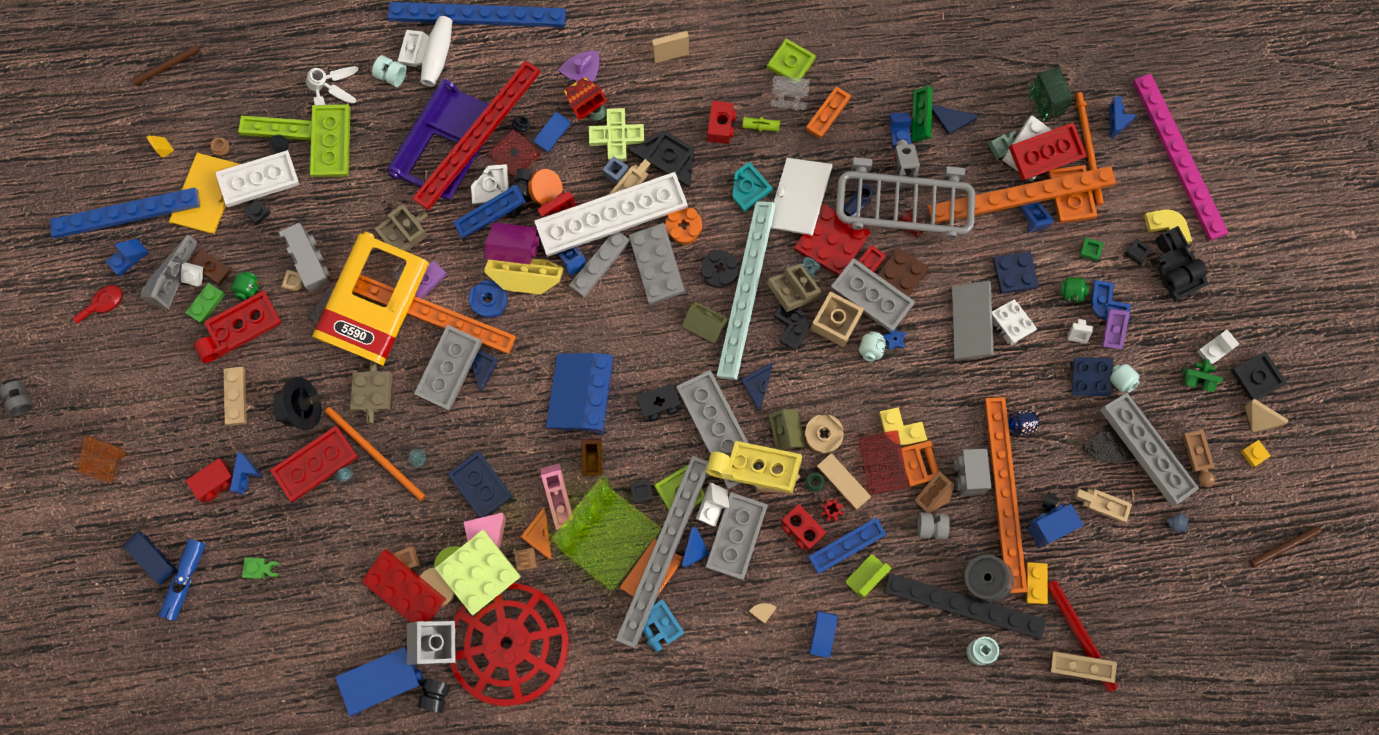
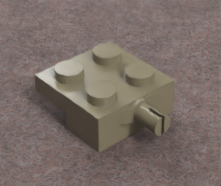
M402 204L388 214L389 218L374 228L386 244L407 252L427 237L420 222L429 216L423 210V212L415 217Z
M801 263L786 268L783 274L769 278L767 281V285L786 312L817 301L821 293L817 284L821 283V278L819 276L811 278Z

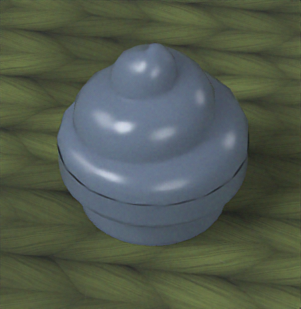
M1180 513L1179 515H1174L1173 518L1167 519V523H1169V526L1173 528L1175 533H1186L1189 517H1185L1184 514Z

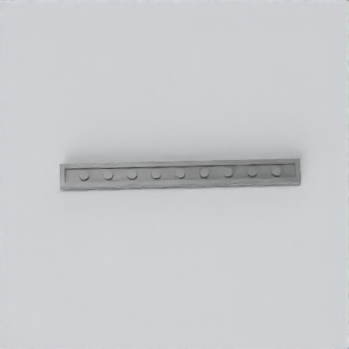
M692 456L617 636L616 641L634 649L637 647L707 476L706 467L708 461L695 456Z

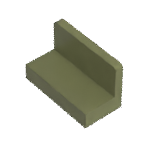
M695 301L689 308L682 327L712 343H716L721 330L725 327L729 318Z
M782 409L769 414L776 449L786 451L791 448H803L806 446L798 410Z

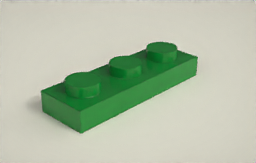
M930 86L914 90L911 139L914 142L931 138L933 88Z

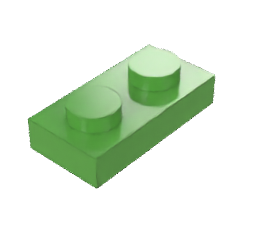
M207 283L185 313L203 325L226 294L210 283Z

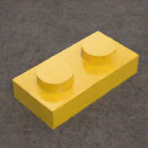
M1027 562L1026 603L1046 605L1048 604V564Z

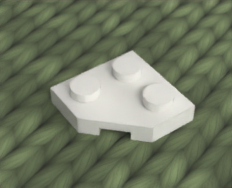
M507 164L488 166L478 180L474 181L471 185L473 205H482L509 189Z

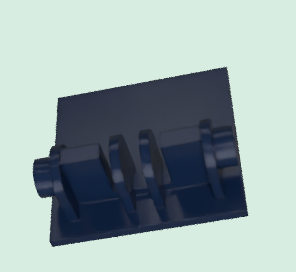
M1074 357V362L1070 363V368L1073 369L1072 395L1111 396L1110 376L1112 374L1113 358Z

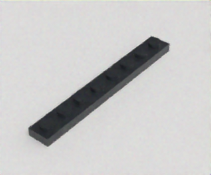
M889 573L885 594L1033 638L1042 639L1046 623L1044 618Z

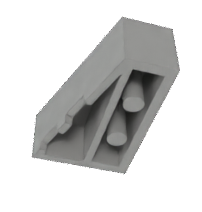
M300 223L279 231L281 238L285 240L288 246L286 249L291 254L295 267L307 290L311 293L331 284L328 278L331 274L327 266H323L321 262L324 258L320 250H316L314 246L317 245L312 234L309 235Z

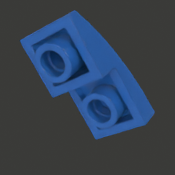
M556 112L537 135L534 142L547 152H550L572 122Z
M817 611L813 626L814 633L809 649L810 654L830 658L837 624L836 614Z

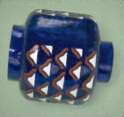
M1030 409L1013 412L1008 421L1010 430L1019 436L1035 433L1040 424L1039 417Z

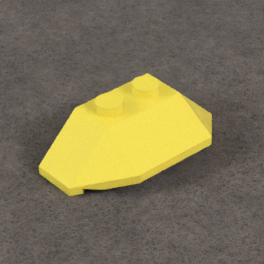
M532 258L530 265L488 259L484 269L485 273L503 290L530 294H543L560 282L563 273V267L549 260Z

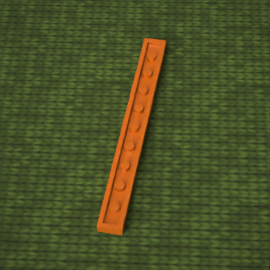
M1109 166L975 195V216L1115 186L1116 180L1112 167ZM968 197L955 199L954 220L967 218ZM951 201L936 204L935 224L950 221ZM928 205V212L931 220L932 205Z
M360 275L352 293L387 306L395 288ZM414 296L407 312L409 316L445 329L447 325L482 340V345L509 355L516 340V336L416 296Z
M1005 397L986 398L984 402L1002 560L1010 566L1014 574V585L1009 594L1026 593L1027 583Z

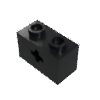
M673 383L636 396L645 422L648 420L650 422L660 419V416L668 414V416L673 415L681 409V403ZM657 401H660L663 406L659 407Z

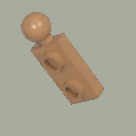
M1204 430L1183 434L1182 437L1193 473L1200 471L1201 474L1198 478L1200 485L1211 487L1215 483V477L1208 470L1215 468Z

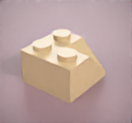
M830 291L812 323L811 331L845 347L864 309Z

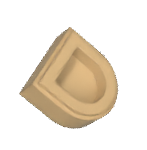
M287 270L281 287L289 291H298L304 284L298 272Z

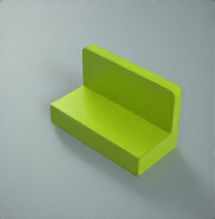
M871 554L845 583L863 599L892 568L887 563L883 564Z

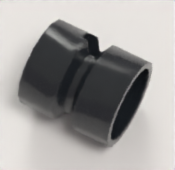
M519 168L516 170L513 178L515 184H512L511 187L517 185L525 202L528 203L532 201L528 190V183L534 172Z
M425 678L422 687L424 694L420 695L417 707L443 713L446 704L444 697L448 696L451 684Z

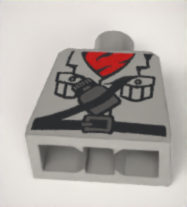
M900 140L896 143L893 157L895 175L918 176L920 164L915 145L907 144L906 140ZM900 183V184H899V187L914 186V185H912V184H902V183Z

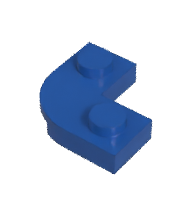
M1095 280L1092 287L1091 307L1098 317L1107 321L1109 308L1128 310L1130 312L1131 304L1112 301L1114 283Z

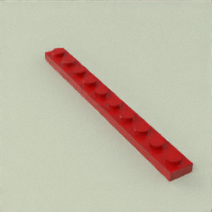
M526 60L414 195L412 198L414 202L427 211L430 210L540 75L539 68Z

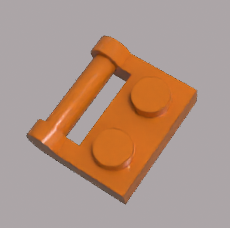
M932 441L898 449L909 487L928 483L938 473L939 469L932 451ZM920 450L925 451L931 475H927Z

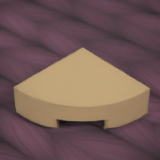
M761 603L752 607L749 613L765 624L777 607L772 604Z

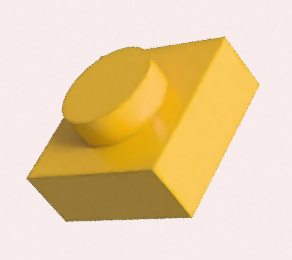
M1259 440L1240 451L1252 468L1271 456Z

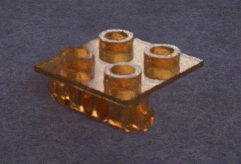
M84 435L77 472L113 484L118 459L124 458L125 451L121 447Z

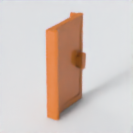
M655 538L620 586L621 590H624L632 597L636 593L656 545L657 539ZM676 553L658 595L683 561V558Z

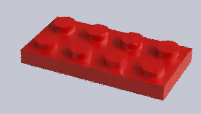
M1074 122L1009 146L1022 181L1087 157Z
M336 425L270 469L289 501L293 503L359 457Z
M387 549L382 551L361 581L410 623L431 621L446 601L443 595Z

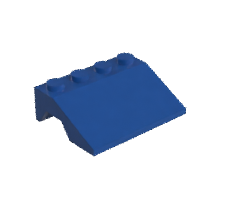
M599 353L557 354L546 423L547 429L564 431L584 430L604 435L614 364L613 355Z

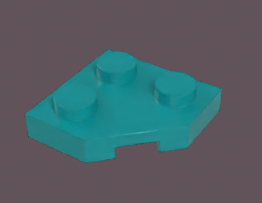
M750 162L735 172L732 199L743 212L772 192L773 188Z

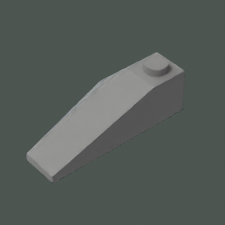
M186 235L142 288L140 298L148 304L169 310L181 282L182 264L185 262L189 263L197 241L191 235Z

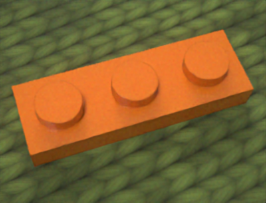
M836 86L806 126V131L821 139L849 102L851 95Z

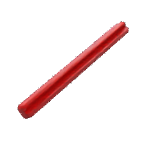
M1056 580L1049 582V592L1087 657L1102 659ZM1102 681L1108 692H1113L1119 688L1116 681L1115 683Z

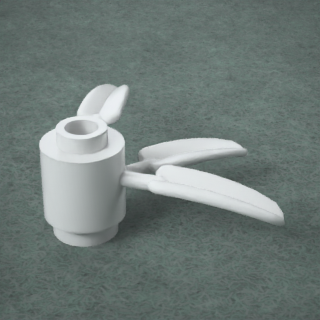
M352 66L334 70L327 76L322 69H311L306 78V85L310 90L316 91L317 97H314V104L325 105L324 98L319 93V90L324 86L329 88V93L338 99L352 104L355 103L356 99L335 85L330 86L325 81L329 78L336 81L349 77L358 71V67Z

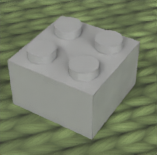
M987 449L962 450L956 457V460L953 461L954 471H957L958 479L955 480L956 491H959V496L984 495L991 489Z
M455 621L407 623V665L455 663Z

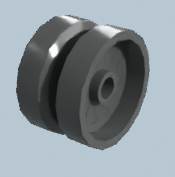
M980 555L967 565L965 583L969 591L976 597L989 602L1000 601L1006 598L1012 591L1014 574L1010 566L1000 558L993 555ZM988 575H991V576H992V578H991L990 581H988V580H989Z

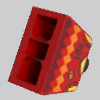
M586 77L578 81L575 79L570 80L567 84L568 88L564 90L578 120H581L607 102L602 89Z

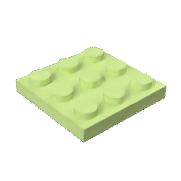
M484 529L435 567L472 616L521 577Z

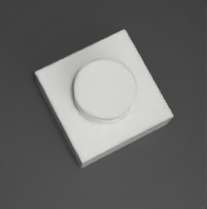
M186 262L182 264L181 282L194 286L202 285L203 267Z

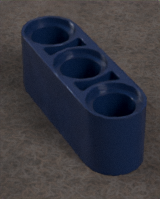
M138 530L123 544L127 552L156 583L162 585L177 571L174 565L141 531Z

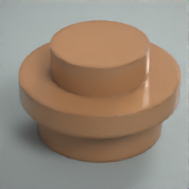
M215 138L212 140L210 148L215 155L222 156L229 151L230 145L224 138Z

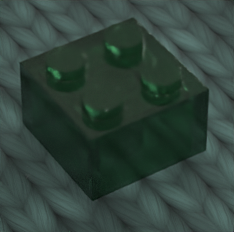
M1060 67L1038 73L1030 89L1031 99L1035 101L1037 112L1044 121L1064 115L1074 99Z

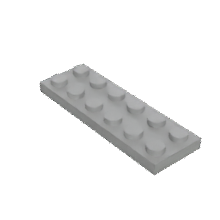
M711 370L676 386L709 454L711 452H721L731 457L735 441L748 443ZM759 462L755 463L754 469H762ZM723 479L728 490L741 484V482Z
M1128 393L1100 409L1172 507L1178 505L1199 489Z

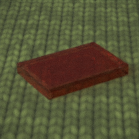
M894 430L860 437L869 495L908 489L909 485L899 431Z

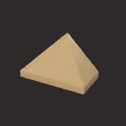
M1256 399L1249 401L1245 405L1252 432L1279 428L1289 421Z

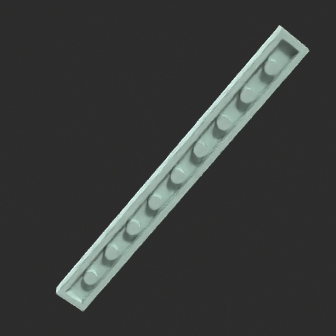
M756 202L717 372V377L721 379L737 380L776 206L773 202Z

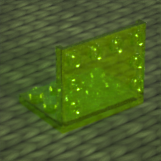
M602 475L554 534L551 541L561 552L613 592L662 528L613 491L609 480Z

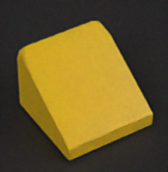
M147 136V140L161 157L164 158L174 151L166 138Z

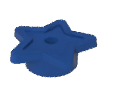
M895 329L893 333L890 332L883 335V338L887 341L889 350L897 347L905 348L903 339L907 334L906 332H898Z

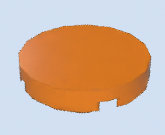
M541 169L534 172L528 183V190L532 200L540 205L553 201L563 191L559 176L549 169Z

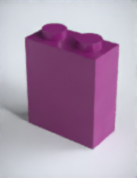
M493 222L485 242V259L530 265L532 258L536 257L537 247L540 246L541 241L537 228Z

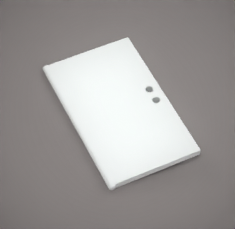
M793 158L786 159L774 199L776 206L770 229L813 235L833 164Z

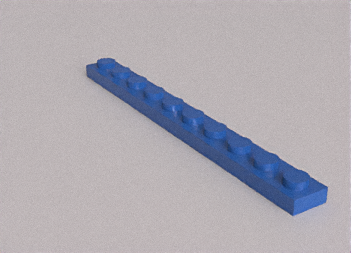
M389 2L388 20L394 22L436 23L439 16H446L452 20V24L565 28L566 8Z

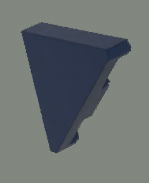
M932 105V113L948 135L977 119L975 114Z
M478 350L472 363V369L478 389L483 391L499 360Z
M772 363L741 379V383L758 411L761 410L773 367Z

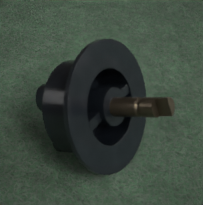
M293 377L284 384L283 389L273 394L274 418L277 422H281L288 427L295 426L301 430L313 429L320 421L322 412L321 400L326 398L323 393L318 394L308 380L302 377Z

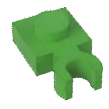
M245 557L242 578L264 579L265 573L271 577H278L279 574L272 573L271 569L273 566H280V563L271 561L266 564L267 559Z

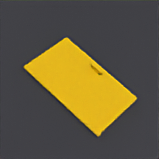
M196 153L182 190L196 188L199 193L200 207L172 213L169 223L215 234L226 206L215 172L241 164Z

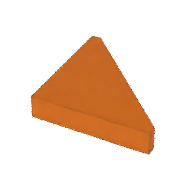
M542 508L520 537L550 560L551 549L546 510Z

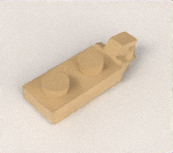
M644 159L639 167L636 164L632 166L610 194L644 183L649 175L646 172L650 168L651 163Z
M1078 489L1074 494V499L1083 502V506L1087 509L1122 523L1127 522L1132 506L1131 503L1096 489H1088L1087 492Z

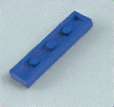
M514 185L454 221L460 237L465 239L526 202L519 187Z
M876 517L808 556V559L817 574H820L887 534Z

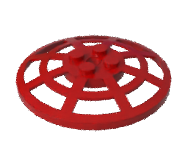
M513 583L506 589H519L533 594L527 604L512 600L502 601L500 593L494 598V603L483 608L475 617L465 612L467 608L463 604L453 620L455 621V630L460 619L469 624L465 635V650L455 652V661L467 658L471 669L480 678L473 689L461 676L456 662L450 663L457 681L475 698L497 706L524 704L545 693L560 676L568 655V630L558 607L541 591L519 583ZM540 599L553 611L558 620L559 627L547 629L543 618L534 610ZM506 606L523 609L516 620L505 617L504 607ZM496 609L497 621L489 627L479 621L486 613ZM530 614L539 624L540 631L529 633L526 626L523 625ZM474 628L484 634L482 645L471 648V636ZM561 635V654L556 668H553L545 663L549 652V637ZM506 637L512 639V646L509 649H504L501 645L502 640ZM543 639L542 653L540 658H537L530 653L532 641ZM484 653L489 661L484 672L478 668L472 656ZM525 660L534 665L532 670L518 678L516 666ZM496 667L507 668L510 680L493 679L491 675ZM540 669L550 675L549 679L539 689L529 695H522L520 684L530 680ZM487 683L499 687L512 686L515 699H495L481 693Z

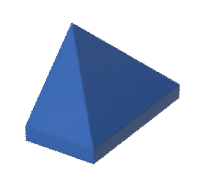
M696 527L691 529L682 562V568L685 569L710 555Z

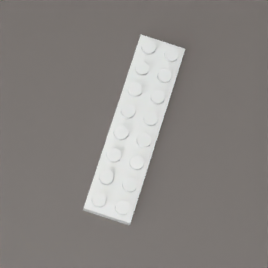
M673 172L535 220V224L548 257L688 208V204L676 173Z

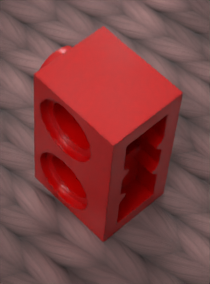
M800 504L781 521L783 531L787 535L792 534L796 539L795 543L802 550L806 549L809 551L827 533ZM796 517L800 520L801 524L795 527L791 525L790 519ZM804 533H813L814 540L807 541L804 538Z

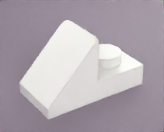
M1226 330L1197 352L1203 359H1209L1210 365H1212L1237 347L1239 343Z
M709 482L696 519L716 527L722 508H729L728 491Z

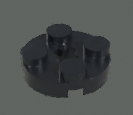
M711 251L701 264V273L705 282L714 288H724V286L731 285L738 276L737 259L726 251ZM719 265L723 266V269H725V271L717 273V269L715 267Z

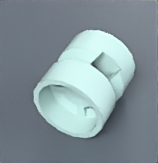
M381 55L373 65L372 75L377 79L386 80L388 84L398 87L406 76V66L396 61L393 62L392 59Z
M981 637L968 644L966 654L973 664L982 666L992 663L997 659L999 647L994 639Z

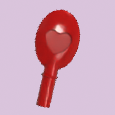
M115 285L103 287L92 297L90 305L72 319L78 324L95 311L97 313L111 311L121 302L123 298L122 290Z

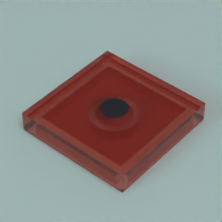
M515 129L488 152L489 156L499 165L507 164L508 173L513 178L517 169H526L541 155L540 151Z

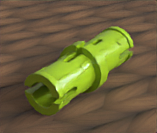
M760 117V119L743 118V128L758 129L759 132H762V130L779 132L780 120L764 119V117Z

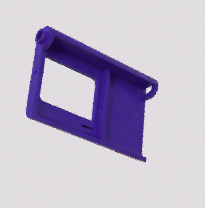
M441 79L387 167L388 175L395 180L399 178L421 188L425 181L410 175V172L432 136L436 134L454 143H458L489 104L458 91L452 82ZM481 147L440 196L445 200L452 198Z

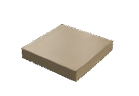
M683 31L653 39L654 62L659 63L689 55L688 32Z

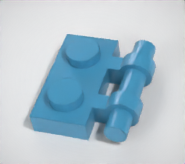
M663 599L653 605L643 633L648 639V645L652 646L657 653L663 649L659 643L660 640L664 638L669 645L684 635L685 632ZM653 623L660 632L657 635H654L649 627Z

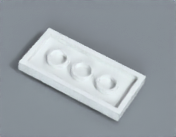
M288 150L215 172L227 207L300 185Z

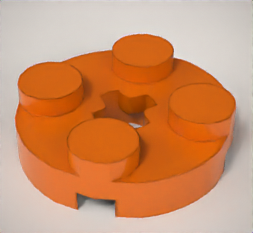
M685 208L668 214L665 226L669 238H672L678 244H690L696 240L702 232V219L694 208ZM682 222L689 224L685 230L679 227Z

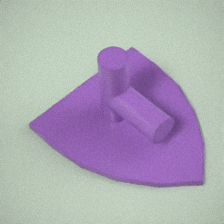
M598 51L579 53L569 58L558 71L570 80L575 79L578 81L586 77L593 82L599 70L600 60Z

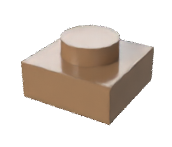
M414 546L393 553L395 557L410 569L420 565Z

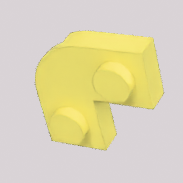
M1160 210L1148 212L1144 215L1148 233L1161 230L1169 231L1179 226L1187 243L1190 244L1192 242L1187 222L1178 212Z
M899 407L879 412L884 434L892 442L900 446H909L927 441L923 422L903 426Z

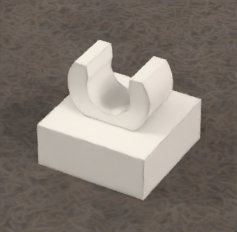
M1078 319L1077 323H1073L1068 333V340L1087 344L1092 334L1093 326L1086 325V320Z

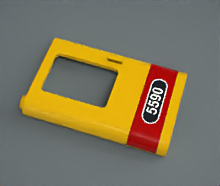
M364 232V234L359 233L312 337L383 366L429 262L374 239V235ZM373 248L385 251L407 262L386 307H381L352 294Z

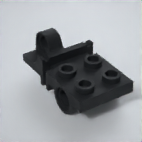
M1179 226L1156 238L1158 248L1165 253L1151 260L1150 263L1152 266L1158 263L1161 265L1157 270L1174 302L1209 285L1205 277L1208 273L1205 263L1201 259L1195 258L1193 254L1195 250L1189 251L1188 248L1192 247V244L1188 245Z

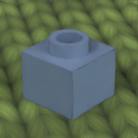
M615 156L602 169L603 176L616 185L629 170L628 166Z

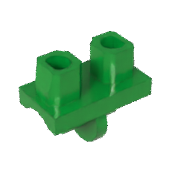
M1206 358L1203 359L1202 363L1195 362L1194 367L1199 368V371L1187 368L1182 370V373L1185 374L1184 385L1196 388L1198 378H1203L1202 389L1214 392L1217 383H1222L1223 377L1207 374L1208 371L1214 372L1215 366H1211L1210 360Z

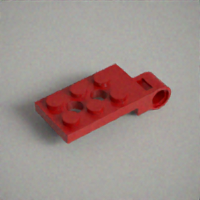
M263 290L205 321L204 323L211 337H203L197 340L193 346L201 362L209 363L282 324V321L267 293ZM260 312V318L252 320L253 313ZM243 321V327L235 329L236 322Z

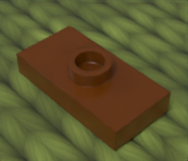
M203 249L190 262V264L202 266L203 274L218 285H221L232 272Z

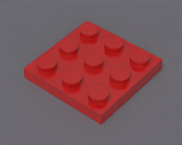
M823 204L819 211L813 235L803 234L794 250L839 277L851 260L855 259L871 231L864 227L861 230L852 229V224L842 222L834 209Z

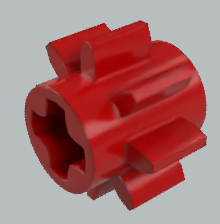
M827 498L825 500L826 506L820 505V508L824 510L820 517L825 516L827 523L830 519H834L837 522V515H844L840 511L844 505L836 503L837 498L831 502ZM831 506L834 507L835 512L833 514H829Z

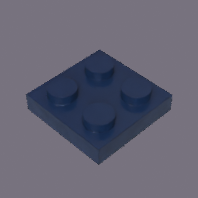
M1031 251L997 256L992 259L1000 294L1033 290L1039 287Z

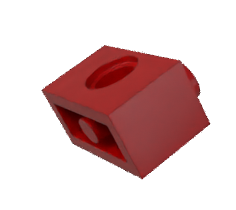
M712 101L707 142L729 144V139L733 138L734 127H731L732 121H736L737 110H733L734 103ZM725 121L726 124H719L718 122Z

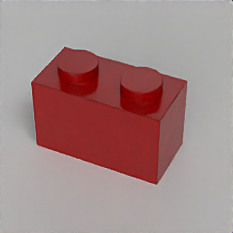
M218 458L187 479L186 483L197 500L203 503L210 502L221 491L230 489L233 472L224 460Z

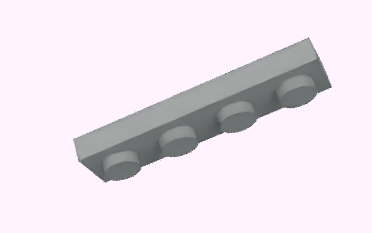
M620 232L611 234L569 284V287L585 298L629 245L630 239Z

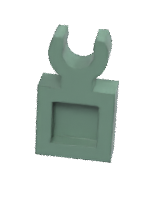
M1012 131L1007 135L1003 134L988 143L996 159L1006 155L1009 146L1014 142L1013 135L1017 133L1016 131Z

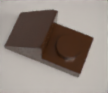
M581 439L583 476H602V440Z

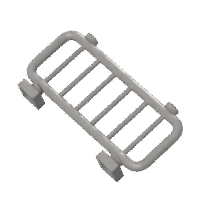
M854 157L851 171H847L839 177L836 213L842 222L852 224V229L861 230L863 225L938 232L945 233L947 239H955L957 234H967L973 229L975 190L970 184L962 182L965 176V168L947 166L943 173V180L870 173L872 159ZM847 179H859L856 217L847 216L844 213L845 183ZM862 180L877 181L875 219L860 217ZM881 181L896 183L894 221L879 219ZM900 183L914 185L912 222L897 221ZM918 185L933 186L931 224L916 223ZM937 187L951 188L950 226L935 225ZM955 189H963L968 193L967 223L964 227L953 226Z

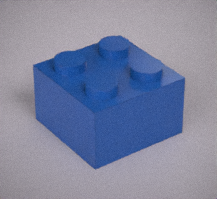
M1061 504L1053 510L1031 520L1032 525L1027 527L1038 549L1084 525L1072 504L1066 507L1064 504Z

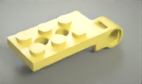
M735 441L731 457L721 452H711L706 473L717 478L793 493L802 461V454ZM755 463H764V467L762 469H754ZM781 466L783 471L780 474H775L772 472L773 468Z

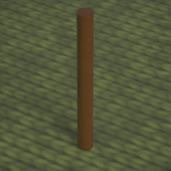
M195 45L133 78L132 81L137 86L200 52V50Z
M1316 526L1250 560L1249 563L1255 568L1322 533V530L1319 526Z

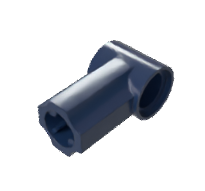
M867 184L862 185V193L868 197H861L860 212L865 206L870 204L873 196V189ZM858 188L844 206V213L847 216L856 217Z

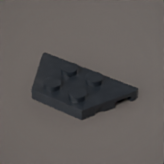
M664 130L656 134L655 137L646 139L643 144L631 147L630 153L642 161L646 159L651 163L652 167L666 175L675 172L679 183L687 188L690 187L694 159L693 147Z

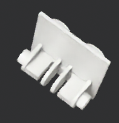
M1015 299L992 311V323L995 327L999 326L997 331L1001 328L1003 329L1000 335L1006 333L1003 337L1007 344L1010 343L1011 346L1037 330Z

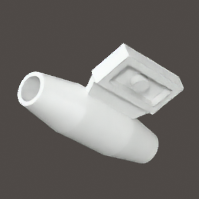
M439 16L429 36L421 31L406 30L397 62L413 67L422 64L420 82L425 86H435L443 70L451 42L452 20L446 16Z

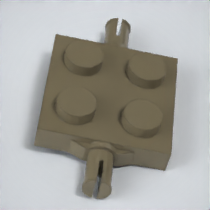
M369 360V371L353 372L350 410L366 412L365 423L374 424V413L390 410L392 373L390 371H377V363Z

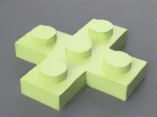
M625 108L607 109V126H589L590 146L608 145V162L613 156L622 162L627 161L626 145L644 143V124L626 125Z

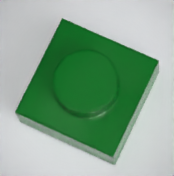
M1086 237L1083 241L1079 257L1098 262L1104 243Z

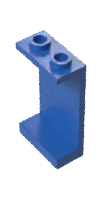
M406 647L336 676L349 716H356L367 708L415 687L420 688L423 686L421 681L424 680L420 669L417 670L415 665H407Z

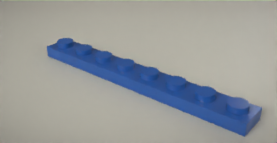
M190 188L50 219L51 236L56 239L200 207L199 193L196 188Z

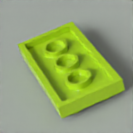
M349 104L312 105L311 177H349Z

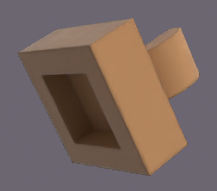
M534 548L514 551L517 572L537 569Z

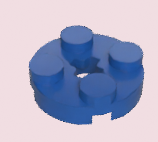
M493 280L481 281L469 293V303L474 313L480 317H498L506 308L507 294ZM488 295H491V298L493 299L492 301H490V303H486V301L483 300L484 298H487Z

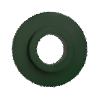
M811 473L806 477L805 485L809 491L819 492L823 489L825 480L821 474ZM812 480H817V481H818V485H817V486H813V485L811 484V481H812Z

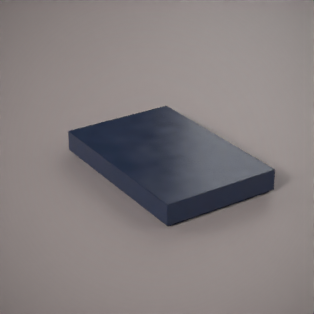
M479 450L447 474L479 518L491 515L514 497Z

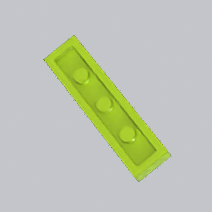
M241 116L238 133L243 136L270 138L280 134L286 137V139L311 141L312 121Z

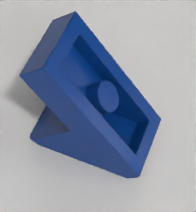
M1114 97L1109 105L1110 138L1117 136L1137 116L1136 114H1124L1125 105L1122 104V97Z
M889 113L892 148H895L896 143L900 140H906L907 144H911L910 125L912 121L908 113Z
M1040 202L1021 206V212L1028 220V233L1044 230L1053 223L1052 217Z
M137 239L115 244L119 251L105 262L120 277L149 252Z
M577 247L557 253L571 276L580 272L585 266L584 262L586 260Z
M237 452L230 491L238 495H244L249 484L247 477H262V475L246 455Z

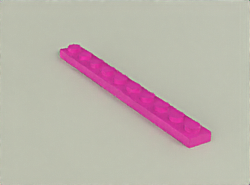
M1152 74L1134 79L1132 83L1208 240L1211 241L1226 236L1229 232Z

